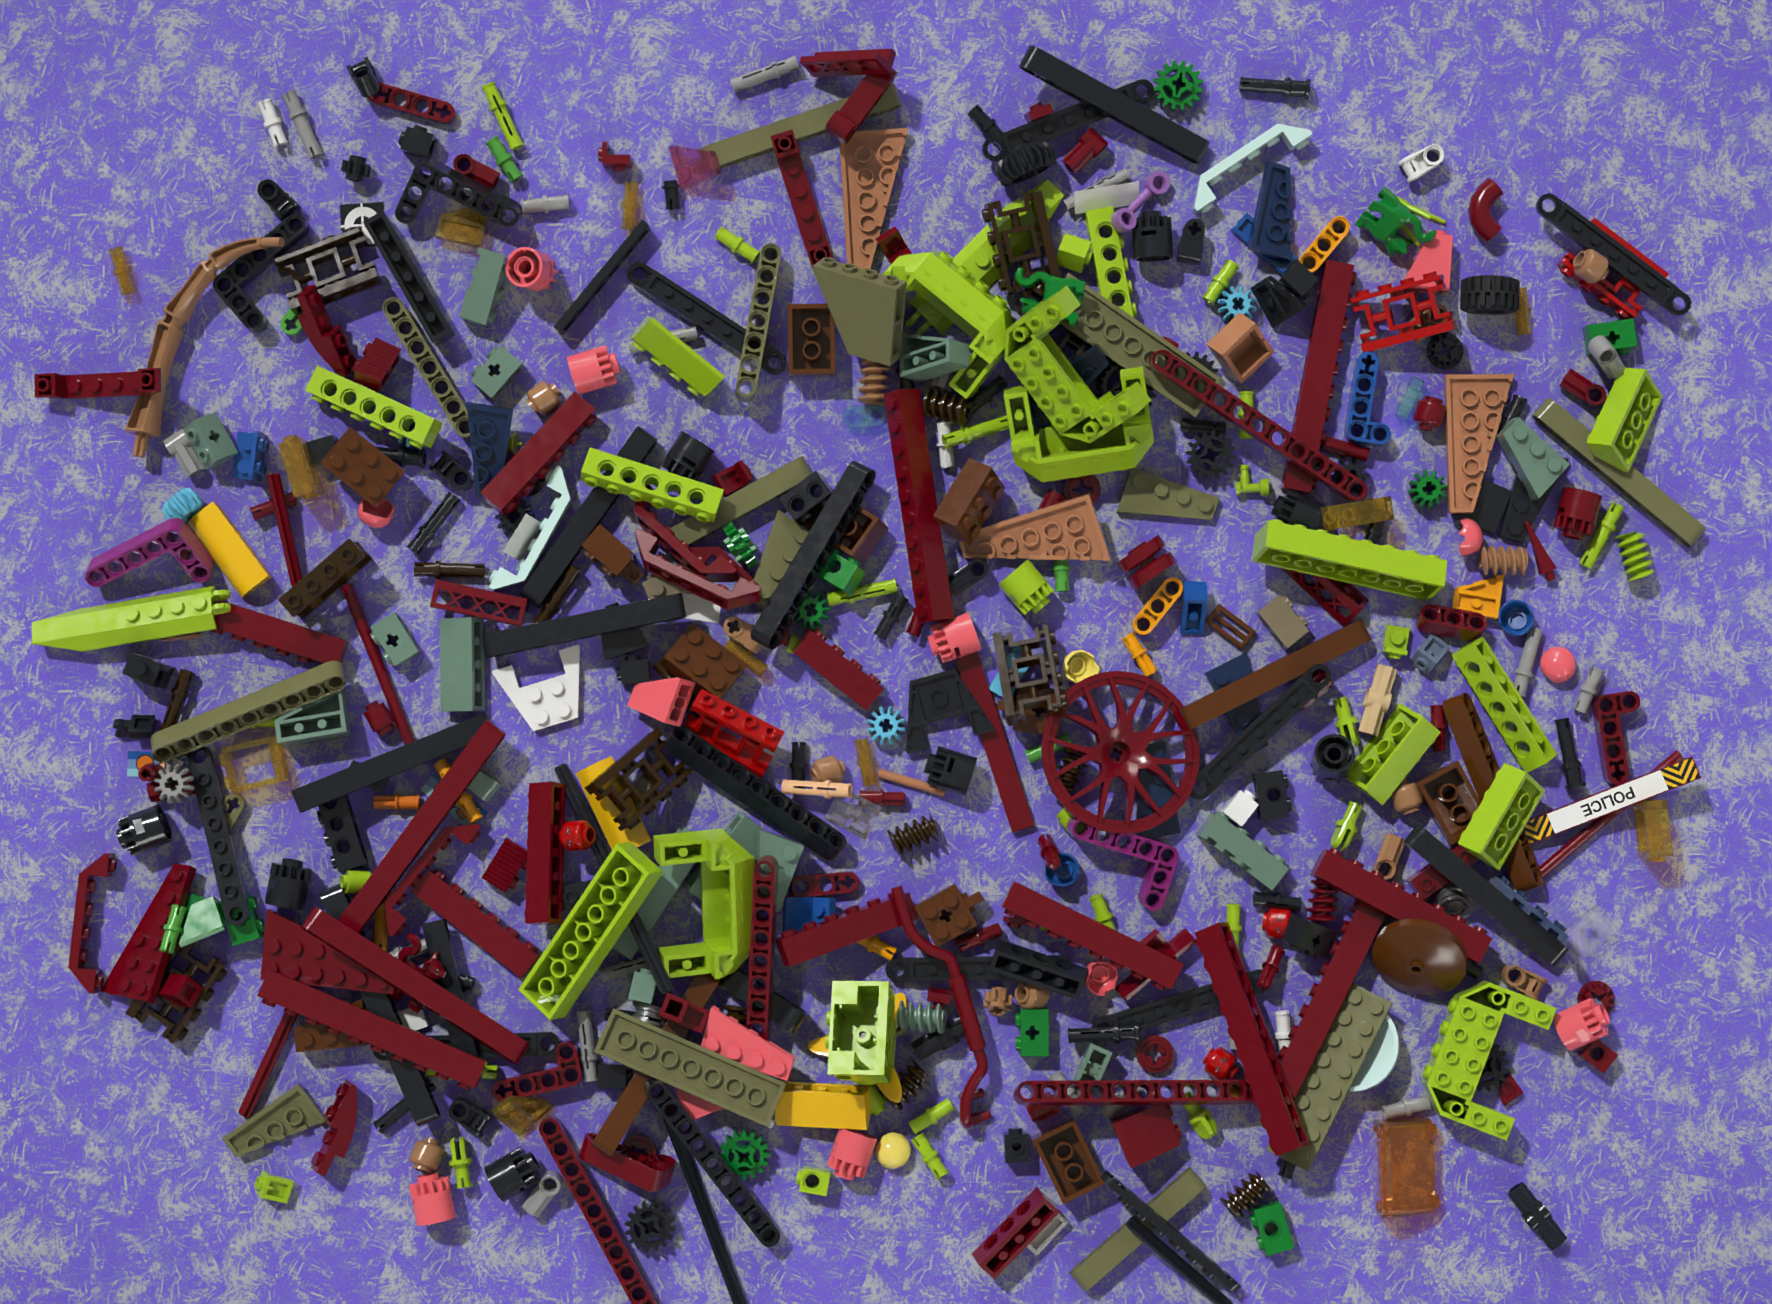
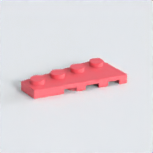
M714 1005L711 1007L701 1043L702 1047L762 1073L785 1081L789 1080L795 1056L773 1042L766 1041L758 1036L759 1033L754 1030H749L739 1024V1021L732 1016L728 1017L720 1012L721 1009Z

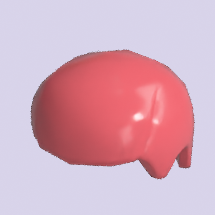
M362 498L358 507V517L364 524L372 528H382L388 525L394 513V506L386 499H383L375 508Z
M1468 518L1461 519L1460 522L1463 528L1459 534L1465 537V541L1461 542L1459 550L1461 556H1466L1477 552L1481 548L1483 533L1480 526L1474 520Z
M1551 647L1542 655L1540 660L1541 671L1553 683L1566 682L1573 677L1576 670L1575 657L1566 648Z
M1096 959L1086 966L1088 970L1084 983L1094 995L1106 996L1108 991L1116 987L1119 975L1117 968L1109 964L1110 960Z

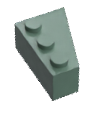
M1519 417L1511 419L1496 436L1509 461L1512 462L1520 481L1526 487L1531 501L1539 499L1570 465Z
M344 689L299 707L274 720L277 743L283 748L352 736L347 695Z

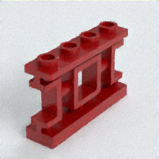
M1596 218L1591 220L1593 224L1665 278L1668 276V272ZM1569 251L1559 261L1557 266L1561 268L1560 272L1567 278L1573 277L1577 280L1581 289L1594 293L1598 296L1597 300L1605 306L1610 305L1616 310V315L1621 319H1635L1638 312L1643 308L1634 301L1640 290L1623 277H1620L1615 285L1606 279L1590 284L1575 274L1573 266L1575 256ZM1621 286L1631 292V295L1624 303L1613 295Z
M1434 271L1423 274L1422 280L1414 281V277L1400 280L1401 285L1392 287L1391 283L1378 286L1377 292L1369 293V289L1355 292L1356 297L1350 298V302L1353 303V311L1365 310L1370 332L1360 334V339H1362L1363 343L1361 344L1362 351L1369 352L1457 329L1452 311L1440 313L1435 293L1437 290L1446 288L1443 280L1445 279L1444 274L1437 275V272ZM1434 281L1436 283V286L1427 288L1430 300L1418 302L1416 291L1406 293L1408 288ZM1389 293L1391 298L1382 300L1384 312L1374 314L1371 303L1361 304V301ZM1410 298L1415 320L1395 325L1390 303ZM1432 309L1435 320L1445 319L1444 323L1415 330L1414 325L1424 323L1421 311ZM1387 321L1390 332L1399 329L1400 334L1374 341L1370 340L1371 336L1379 335L1376 323Z
M701 689L691 707V710L701 716L699 718L690 713L684 726L762 778L773 757L764 752L763 749L766 748L774 753L784 731ZM722 727H725L743 736L742 739H739L727 733L726 731L722 730Z

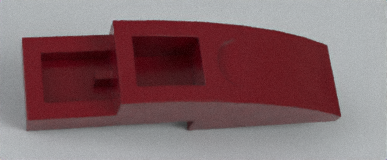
M316 285L307 286L297 296L303 311L298 320L309 341L320 356L339 375L347 377L352 372L356 362L347 342V337L343 333L341 325L332 326L330 316L327 314Z
M345 1079L343 1084L339 1085L333 1105H330L326 1110L324 1122L331 1129L325 1132L322 1139L323 1145L320 1151L314 1154L311 1164H313L311 1168L323 1176L326 1175L335 1155L344 1159L355 1128L357 1116L356 1085Z

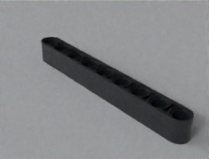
M1029 45L1019 65V68L1192 163H1200L1209 145V142L1201 136L1038 47Z
M638 426L617 456L643 463L658 439ZM606 470L603 475L610 476L612 472ZM627 477L623 480L629 483L632 478ZM599 486L592 489L520 592V596L528 599L530 603L538 608L542 606L544 600L548 598L569 565L572 564L583 548L581 545L601 523L621 493L612 494Z
M852 461L848 465L751 631V639L771 650L779 645L876 478L875 470L856 461Z
M679 593L483 634L482 639L486 658H493L685 618L687 615L683 594Z
M487 713L292 790L291 793L299 813L466 747L487 719L489 720Z
M681 725L680 727H674L665 740L664 747L668 753L822 858L830 861L834 860L846 846V838L841 832L687 727Z
M1419 823L1404 839V843L1553 967L1569 951L1566 946Z
M649 1079L644 1085V1092L648 1099L761 1244L766 1247L775 1246L780 1239V1233L667 1086L658 1079ZM654 1086H661L662 1090L658 1095H651V1089ZM675 1104L676 1108L672 1113H665L667 1105ZM689 1122L690 1126L686 1131H679L681 1123ZM703 1140V1146L700 1149H693L695 1141ZM717 1158L715 1166L707 1167L709 1159ZM731 1176L729 1184L721 1185L723 1177ZM745 1194V1198L742 1202H735V1198L737 1195ZM752 1212H759L756 1220H749V1215ZM766 1230H773L769 1238L762 1237Z

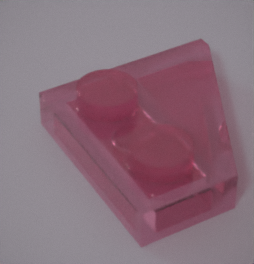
M678 145L668 146L681 189H687L721 174L715 151Z

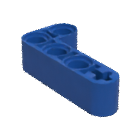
M1366 351L1359 355L1354 364L1344 436L1352 443L1381 446L1390 440L1391 431L1385 424L1370 422L1379 366L1378 356L1371 351ZM1368 358V362L1372 363V365L1367 367L1366 374L1360 375L1359 373H1363L1366 366L1362 361ZM1359 380H1365L1368 383V391H1361L1358 388ZM1355 403H1362L1364 405V414L1355 412ZM1356 425L1361 429L1360 437H1354L1351 434L1350 429L1352 426ZM1375 429L1383 431V441H1378L1374 438L1373 433Z

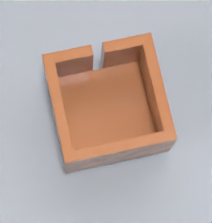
M1240 312L1206 344L1225 373L1241 384L1274 353V350L1267 339L1264 338L1257 324Z

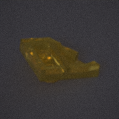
M470 208L460 209L458 212L442 213L438 221L435 238L476 248L481 247L489 218Z
M510 1095L492 1109V1112L501 1122L520 1136L554 1107L549 1100Z

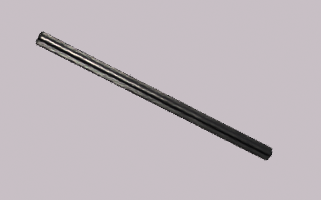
M560 764L554 768V771L560 783L566 784V796L577 819L587 821L595 830V841L591 848L601 867L609 856V851L567 764ZM636 912L628 926L660 993L667 995V993H671L674 990V987L638 912Z
M671 1104L665 1108V1113L667 1114L674 1111ZM663 1118L732 1303L747 1304L690 1152Z

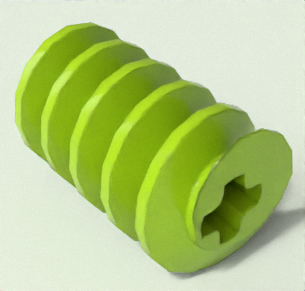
M1635 531L1615 537V539H1622L1617 548L1625 549L1619 556L1627 557V560L1621 564L1622 566L1630 567L1624 572V575H1632L1626 582L1650 576L1655 572L1654 569L1647 568V566L1653 563L1652 560L1644 559L1650 554V551L1642 550V548L1648 545L1647 542H1640L1645 533Z

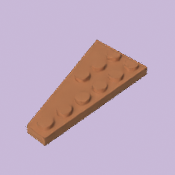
M908 128L856 131L846 145L840 142L847 263L855 264L858 268L871 269L878 244L876 238L881 233Z
M1514 374L1444 375L1448 514H1471L1474 512L1483 475L1488 465V458L1494 445Z
M1090 493L981 527L978 537L972 541L970 546L958 540L964 558L1112 560Z

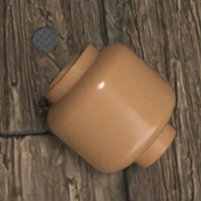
M1593 249L1579 252L1573 261L1575 274L1590 284L1604 280L1609 273L1608 259Z
M541 381L527 392L528 399L526 401L537 415L540 413L546 416L560 405L561 401L558 396L561 395V392L554 383L549 385L546 381Z
M832 755L814 761L810 769L811 779L815 782L831 780L833 783H842L843 773H846L843 761L837 760Z
M1408 779L1402 781L1390 797L1395 811L1402 812L1403 815L1421 810L1420 806L1424 803L1417 785L1409 783Z
M1020 981L1015 989L1017 1003L1024 1009H1042L1049 1001L1050 991L1023 981Z
M425 1137L424 1141L419 1140L415 1142L409 1161L413 1164V1169L428 1174L438 1169L444 1153L443 1149L438 1146L439 1141Z

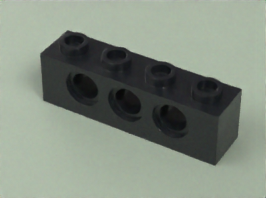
M348 794L337 798L334 808H329L325 803L318 806L319 811H317L320 824H324L326 833L323 834L327 847L331 846L333 853L330 856L334 869L337 868L338 872L369 864ZM337 817L343 821V828L340 831L335 830L333 827V820ZM342 840H347L350 843V850L347 853L340 850L339 845Z
M998 939L989 970L1078 1000L1088 968Z

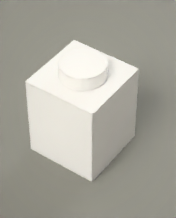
M1238 790L1221 812L1228 816L1235 824L1242 827L1259 804L1255 802L1257 797L1248 790L1244 792Z

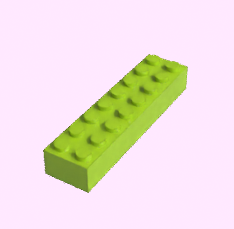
M1278 519L1268 520L1254 535L1251 561L1426 601H1429L1445 587L1448 561L1440 559L1437 555H1421L1415 550H1399L1392 545L1373 544L1370 540H1355L1343 534L1337 536L1329 534L1328 531L1322 529L1311 530L1300 524H1285L1282 520Z
M632 842L617 843L518 989L549 1020L564 1018L655 886L663 871Z

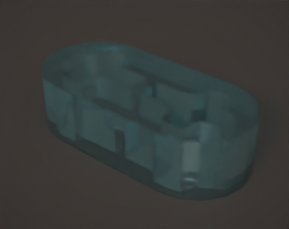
M1415 376L1412 377L1397 407L1395 416L1403 420L1407 419L1423 387V380Z
M877 405L850 406L842 413V421L849 428L879 427L885 422L886 418L884 409ZM873 410H877L878 414H882V418H878V422L875 423L872 418H865V415H871ZM850 411H854L855 415H863V419H855L853 424L845 417L850 414Z

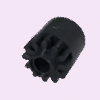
M1161 211L1141 212V217L1136 218V226L1132 229L1133 260L1156 262L1172 259L1171 217L1162 216Z
M681 431L660 466L667 470V472L697 481L715 451Z
M1288 489L1284 497L1278 496L1271 515H1274L1275 519L1282 520L1285 524H1300L1306 526L1307 529L1317 530L1324 515L1326 505Z
M1338 734L1326 735L1318 741L1310 766L1313 768L1312 774L1319 777V782L1325 780L1328 785H1331L1335 781L1341 783L1343 778L1348 777L1355 758V750L1352 743L1346 737Z
M938 746L936 754H929L924 773L929 774L927 783L965 796L974 772L977 757Z
M158 804L118 819L117 839L123 849L127 848V851H130L131 856L172 842V832L168 819Z
M282 858V864L272 863L265 904L305 910L312 869L304 868L303 861Z
M521 1146L484 1167L485 1174L493 1190L503 1202L540 1181L537 1173L540 1171V1166L531 1152L526 1154Z

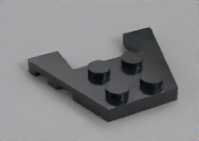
M956 669L910 681L907 754L928 749L922 725L968 713L974 736L995 730L993 724Z

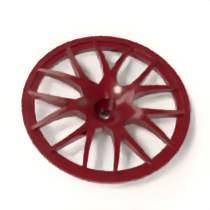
M1125 671L1095 674L1069 688L1065 692L1067 706L1063 707L1064 715H1059V712L1054 713L1055 715L1053 716L1049 714L1043 730L1041 743L1044 773L1053 794L1061 805L1086 825L1100 831L1117 834L1146 831L1171 818L1183 806L1191 794L1196 782L1195 777L1198 775L1200 762L1197 732L1195 728L1189 730L1179 710L1184 707L1181 701L1157 681L1141 674ZM1110 685L1116 706L1117 723L1113 728L1107 726L1103 721L1089 692L1090 690ZM1116 685L1129 686L1140 690L1127 712ZM1146 692L1160 701L1163 707L1147 728L1140 732H1134L1132 720ZM1083 694L1093 722L1066 712L1070 705ZM1168 709L1180 731L1153 733ZM1061 718H1067L1087 728L1095 735L1097 745L1086 747L1055 738ZM1182 736L1185 759L1152 757L1145 749L1154 740ZM1054 744L1085 756L1057 771L1054 758ZM1113 750L1114 752H1119L1120 756L1117 757V761L1115 758L1110 757V754L1113 753ZM1092 761L1098 764L1099 775L1088 786L1071 796L1059 776L1086 762ZM1184 764L1182 778L1178 787L1159 766ZM1145 769L1154 774L1174 792L1173 796L1161 808L1156 805L1138 779V770ZM1116 777L1123 782L1125 788V821L1103 818L1108 791L1112 779ZM1101 784L1098 815H1095L1083 808L1075 799ZM1135 792L1147 803L1154 813L1144 818L1131 820Z

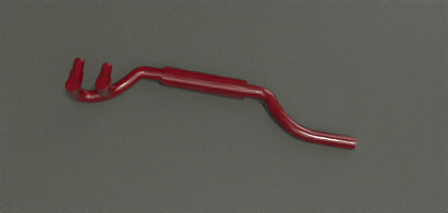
M902 885L891 888V892L905 934L918 949L947 964L951 977L948 981L969 1050L974 1053L977 1067L966 1083L963 1092H960L958 1096L960 1100V1124L963 1128L969 1129L971 1126L992 1118L988 1110L971 1114L972 1101L985 1095L983 1088L977 1089L988 1071V1059L984 1049L986 1047L985 1039L967 985L966 976L961 973L955 955L948 950L931 944L919 934L912 921Z

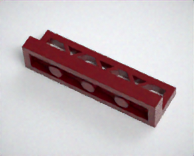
M892 48L815 52L814 56H801L799 63L813 77L890 74L896 53Z
M1281 568L1343 626L1350 622L1369 601L1350 583L1312 575L1315 578V584H1311L1304 579L1305 573ZM1321 590H1328L1332 594V600L1325 599L1321 594ZM1338 606H1345L1351 613L1345 617L1339 612Z
M436 579L430 607L509 625L522 626L525 612L528 611L529 602L528 599ZM439 593L453 598L452 601L445 605L436 603ZM461 599L472 600L476 605L467 610L463 609L458 601ZM485 603L497 606L499 610L490 615L486 614L481 606ZM508 608L519 610L518 620L507 618L504 611Z

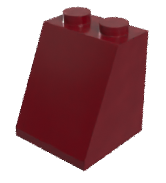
M1144 1105L1110 1119L1130 1168L1136 1167L1181 1145L1179 1138L1183 1136L1178 1124L1173 1125L1170 1117L1174 1113L1170 1105Z

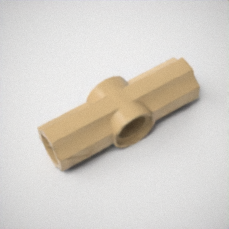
M1377 664L1371 687L1367 689L1363 702L1364 710L1358 727L1359 732L1376 737L1380 731L1384 713H1387L1390 706L1391 690L1397 673V669Z

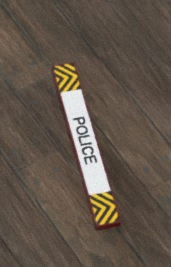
M1690 756L1530 818L1524 827V831L1529 844H1533L1698 780L1701 776L1693 757Z

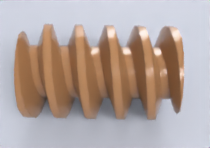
M863 359L860 364L867 368L861 369L860 373L866 377L860 378L859 382L865 386L859 388V392L864 394V396L859 397L858 401L865 405L885 406L881 402V399H884V394L881 391L888 389V386L882 384V381L888 380L889 377L883 375V372L890 370V368L883 364Z
M1481 546L1478 550V570L1483 568L1484 574L1487 575L1489 569H1492L1493 574L1497 575L1498 570L1501 569L1503 576H1506L1508 569H1511L1512 576H1515L1517 569H1520L1521 575L1525 576L1528 567V549L1525 548L1523 551V548L1518 546L1514 551L1513 547L1509 546L1505 551L1503 546H1499L1497 550H1495L1494 546H1489L1486 550L1485 546Z

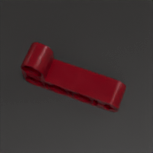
M892 68L890 74L865 75L840 111H835L825 127L826 132L846 145L895 80L898 72Z
M1633 691L1599 695L1592 701V713L1604 780L1611 785L1623 783L1629 777L1619 714L1633 712L1639 708L1640 697ZM1626 695L1632 699V705L1629 708L1623 705V698ZM1603 699L1609 702V709L1606 712L1600 709V702ZM1606 722L1611 723L1613 726V731L1610 735H1607L1603 730ZM1610 745L1615 746L1617 750L1616 756L1613 758L1607 753ZM1609 762H1619V764L1609 765ZM1615 771H1619L1620 776L1614 778L1612 777V773H1614Z
M565 1040L557 1046L556 1059L558 1066L498 1080L492 1088L493 1097L498 1101H508L578 1084L584 1074L577 1044L574 1041ZM568 1045L572 1048V1057L567 1058L562 1055V1046ZM567 1069H575L578 1072V1078L576 1080L568 1079L566 1076ZM545 1074H552L555 1077L554 1085H546L544 1083L543 1077ZM522 1079H529L532 1082L531 1090L526 1091L521 1087ZM513 1081H515V1089L509 1090L506 1096H504L503 1092L498 1091L502 1084L504 1088L512 1087L514 1085Z
M597 1133L585 1134L579 1154L580 1159L650 1192L660 1191L670 1184L676 1165V1160L671 1156L659 1154L651 1159L619 1144L613 1155L609 1157L591 1145Z

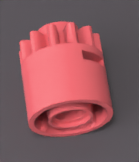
M520 247L514 250L507 258L505 265L506 275L514 285L537 292H542L544 288L549 290V283L556 282L553 275L558 273V270L554 269L556 261L551 260L550 255L529 247Z
M606 345L567 357L572 379L579 395L617 384L615 374L621 373L615 353L609 354Z
M968 612L956 616L954 619L945 620L930 626L933 635L927 636L932 653L934 656L940 655L943 663L981 650Z
M1593 998L1555 1013L1553 1017L1557 1033L1563 1044L1570 1051L1609 1035V1028L1607 1024H1610L1609 1015L1602 1004H1595Z
M838 1129L827 1166L835 1169L834 1174L847 1180L854 1181L855 1176L864 1178L878 1138L856 1129Z
M438 1172L417 1176L418 1181L409 1185L417 1226L435 1224L456 1217L448 1176L439 1177Z

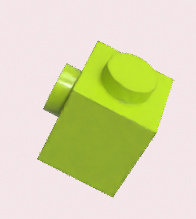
M1065 233L1057 252L1058 266L1082 273L1084 266H1089L1093 256V252H1090L1091 241Z

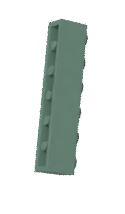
M684 827L683 830L678 828L676 833L691 832L692 830L688 827ZM695 863L659 865L663 874L637 910L648 935ZM627 925L612 948L632 960L639 947Z

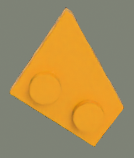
M1497 575L1484 581L1480 580L1470 585L1456 587L1453 590L1451 608L1483 614L1487 619L1497 620L1504 576Z

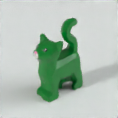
M1385 186L1377 195L1381 201H1373L1368 207L1371 212L1377 211L1382 216L1378 218L1370 212L1364 211L1354 224L1357 227H1366L1374 239L1385 245L1388 256L1392 258L1397 255L1400 256L1402 253L1407 254V247L1412 246L1414 243L1412 240L1396 234L1397 230L1407 222L1413 224V233L1417 240L1429 243L1436 237L1435 230L1424 234L1422 232L1421 220L1412 214L1400 202L1397 196Z
M1022 267L1018 268L1015 272V281L1021 287H1032L1039 281L1045 283L1043 301L1067 285L1079 303H1083L1085 281L1073 278H1059L1046 272H1036L1029 278H1024V269ZM1020 298V302L1023 303V315L1040 302L1034 299ZM1073 311L1063 320L1069 321L1071 326L1076 327L1080 315Z

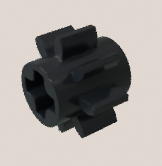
M350 155L349 161L343 160L341 171L346 173L345 179L362 182L363 176L369 178L371 166L366 164L367 159Z

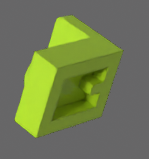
M1386 624L1381 652L1387 653V657L1393 659H1401V656H1407L1410 628Z
M262 1170L260 1176L255 1180V1193L260 1198L287 1204L294 1181L289 1178L269 1174L267 1171Z

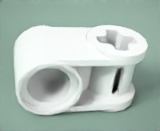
M1432 144L1416 153L1410 154L1397 162V164L1402 166L1408 177L1407 182L1410 183L1436 168L1444 158V151L1440 146ZM1427 152H1435L1438 156V161H1429L1426 156Z

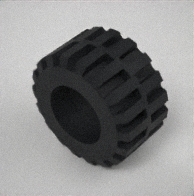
M1480 275L1462 279L1460 286V310L1479 315L1514 313L1519 310L1520 281L1513 277L1498 275Z

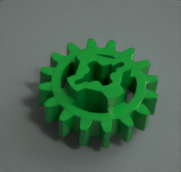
M1173 60L1172 67L1164 64V72L1162 70L1157 71L1156 74L1160 78H1154L1153 83L1158 86L1154 87L1153 91L1154 93H1159L1156 101H1164L1163 108L1171 105L1170 109L1172 112L1175 107H1179L1180 112H1183L1184 105L1190 109L1193 106L1192 101H1199L1200 98L1196 94H1202L1203 89L1198 86L1203 84V80L1197 79L1200 72L1192 71L1193 64L1187 68L1185 67V61L1177 65V62ZM1177 72L1175 76L1165 78L1168 74ZM1185 74H1187L1190 77L1192 82H1189L1187 80ZM1180 77L1181 88L1176 95L1175 84ZM1164 90H1167V91H1168V93L1170 94L1171 98H1169V97L1165 94ZM1184 94H1191L1188 98L1179 101V98Z
M732 522L723 526L722 529L728 536L723 541L737 562L740 563L744 560L749 569L759 564L753 555L758 550L743 527L737 531Z
M743 1128L740 1134L736 1129L733 1130V1137L727 1134L725 1137L726 1142H721L720 1148L722 1150L719 1151V1155L736 1177L741 1174L743 1180H746L748 1174L755 1178V1171L762 1174L764 1169L762 1165L767 1166L769 1161L767 1157H770V1151L765 1150L768 1148V1142H762L763 1135L760 1134L756 1137L754 1129L749 1134L746 1128ZM730 1148L732 1149V1153H734L732 1159H730L729 1157ZM757 1148L760 1151L759 1160L757 1159V1156L754 1154Z

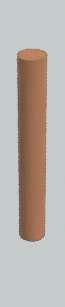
M879 769L878 778L942 797H944L946 792L945 789L928 784L927 782L891 771Z

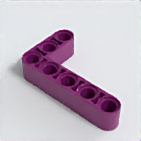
M171 518L93 558L88 565L85 580L93 587H100L170 551L194 581L202 583L210 578L214 560L182 519Z
M1074 816L1071 817L1067 822V830L1074 837L1149 861L1138 893V901L1150 911L1159 910L1164 904L1179 859L1177 849L1165 842L1136 833L1117 834L1106 832L1105 837L1098 840L1097 833L1099 830L1085 823L1083 831L1076 833L1075 827L1081 821ZM1122 836H1126V844L1120 847L1118 844L1119 839ZM1147 842L1148 850L1145 853H1141V845ZM1169 849V857L1162 860L1163 851ZM1159 871H1162L1163 875L1161 880L1155 882V874ZM1154 893V902L1147 904L1148 896Z

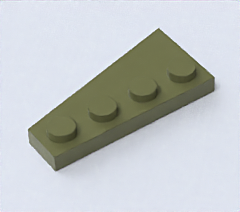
M1131 468L1116 512L1212 520L1219 497Z
M780 510L775 515L768 540L753 579L761 587L762 596L761 600L755 604L763 609L810 531Z
M299 1082L223 1136L222 1140L234 1156L239 1157L264 1147L266 1144L279 1141L286 1136L304 1131L316 1124L324 1123L326 1118Z

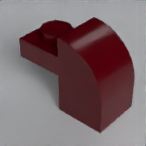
M667 993L658 1016L673 1024L702 1034L710 1011L693 1005L688 1000Z

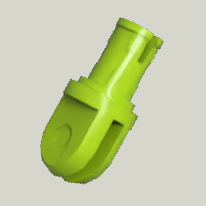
M1347 697L1334 699L1333 703L1338 716L1337 723H1335L1336 729L1339 728L1340 734L1350 742L1352 740L1356 747L1360 743L1356 727L1358 719L1351 715Z
M1349 801L1343 819L1336 821V828L1330 841L1331 847L1337 848L1340 852L1348 848L1354 834L1356 835L1358 831L1355 824L1363 806H1357L1358 803Z
M1190 1090L1184 1093L1189 1098L1193 1097ZM1183 1105L1189 1114L1188 1122L1196 1133L1203 1139H1211L1217 1133L1218 1126L1207 1107Z
M459 1136L461 1159H459L456 1138L453 1137L450 1140L452 1161H449V1166L455 1168L457 1189L472 1186L468 1165H471L470 1163L473 1161L472 1157L468 1158L466 1140L462 1136Z

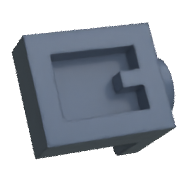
M1430 634L1410 661L1419 670L1429 674L1449 650L1450 646L1436 635Z

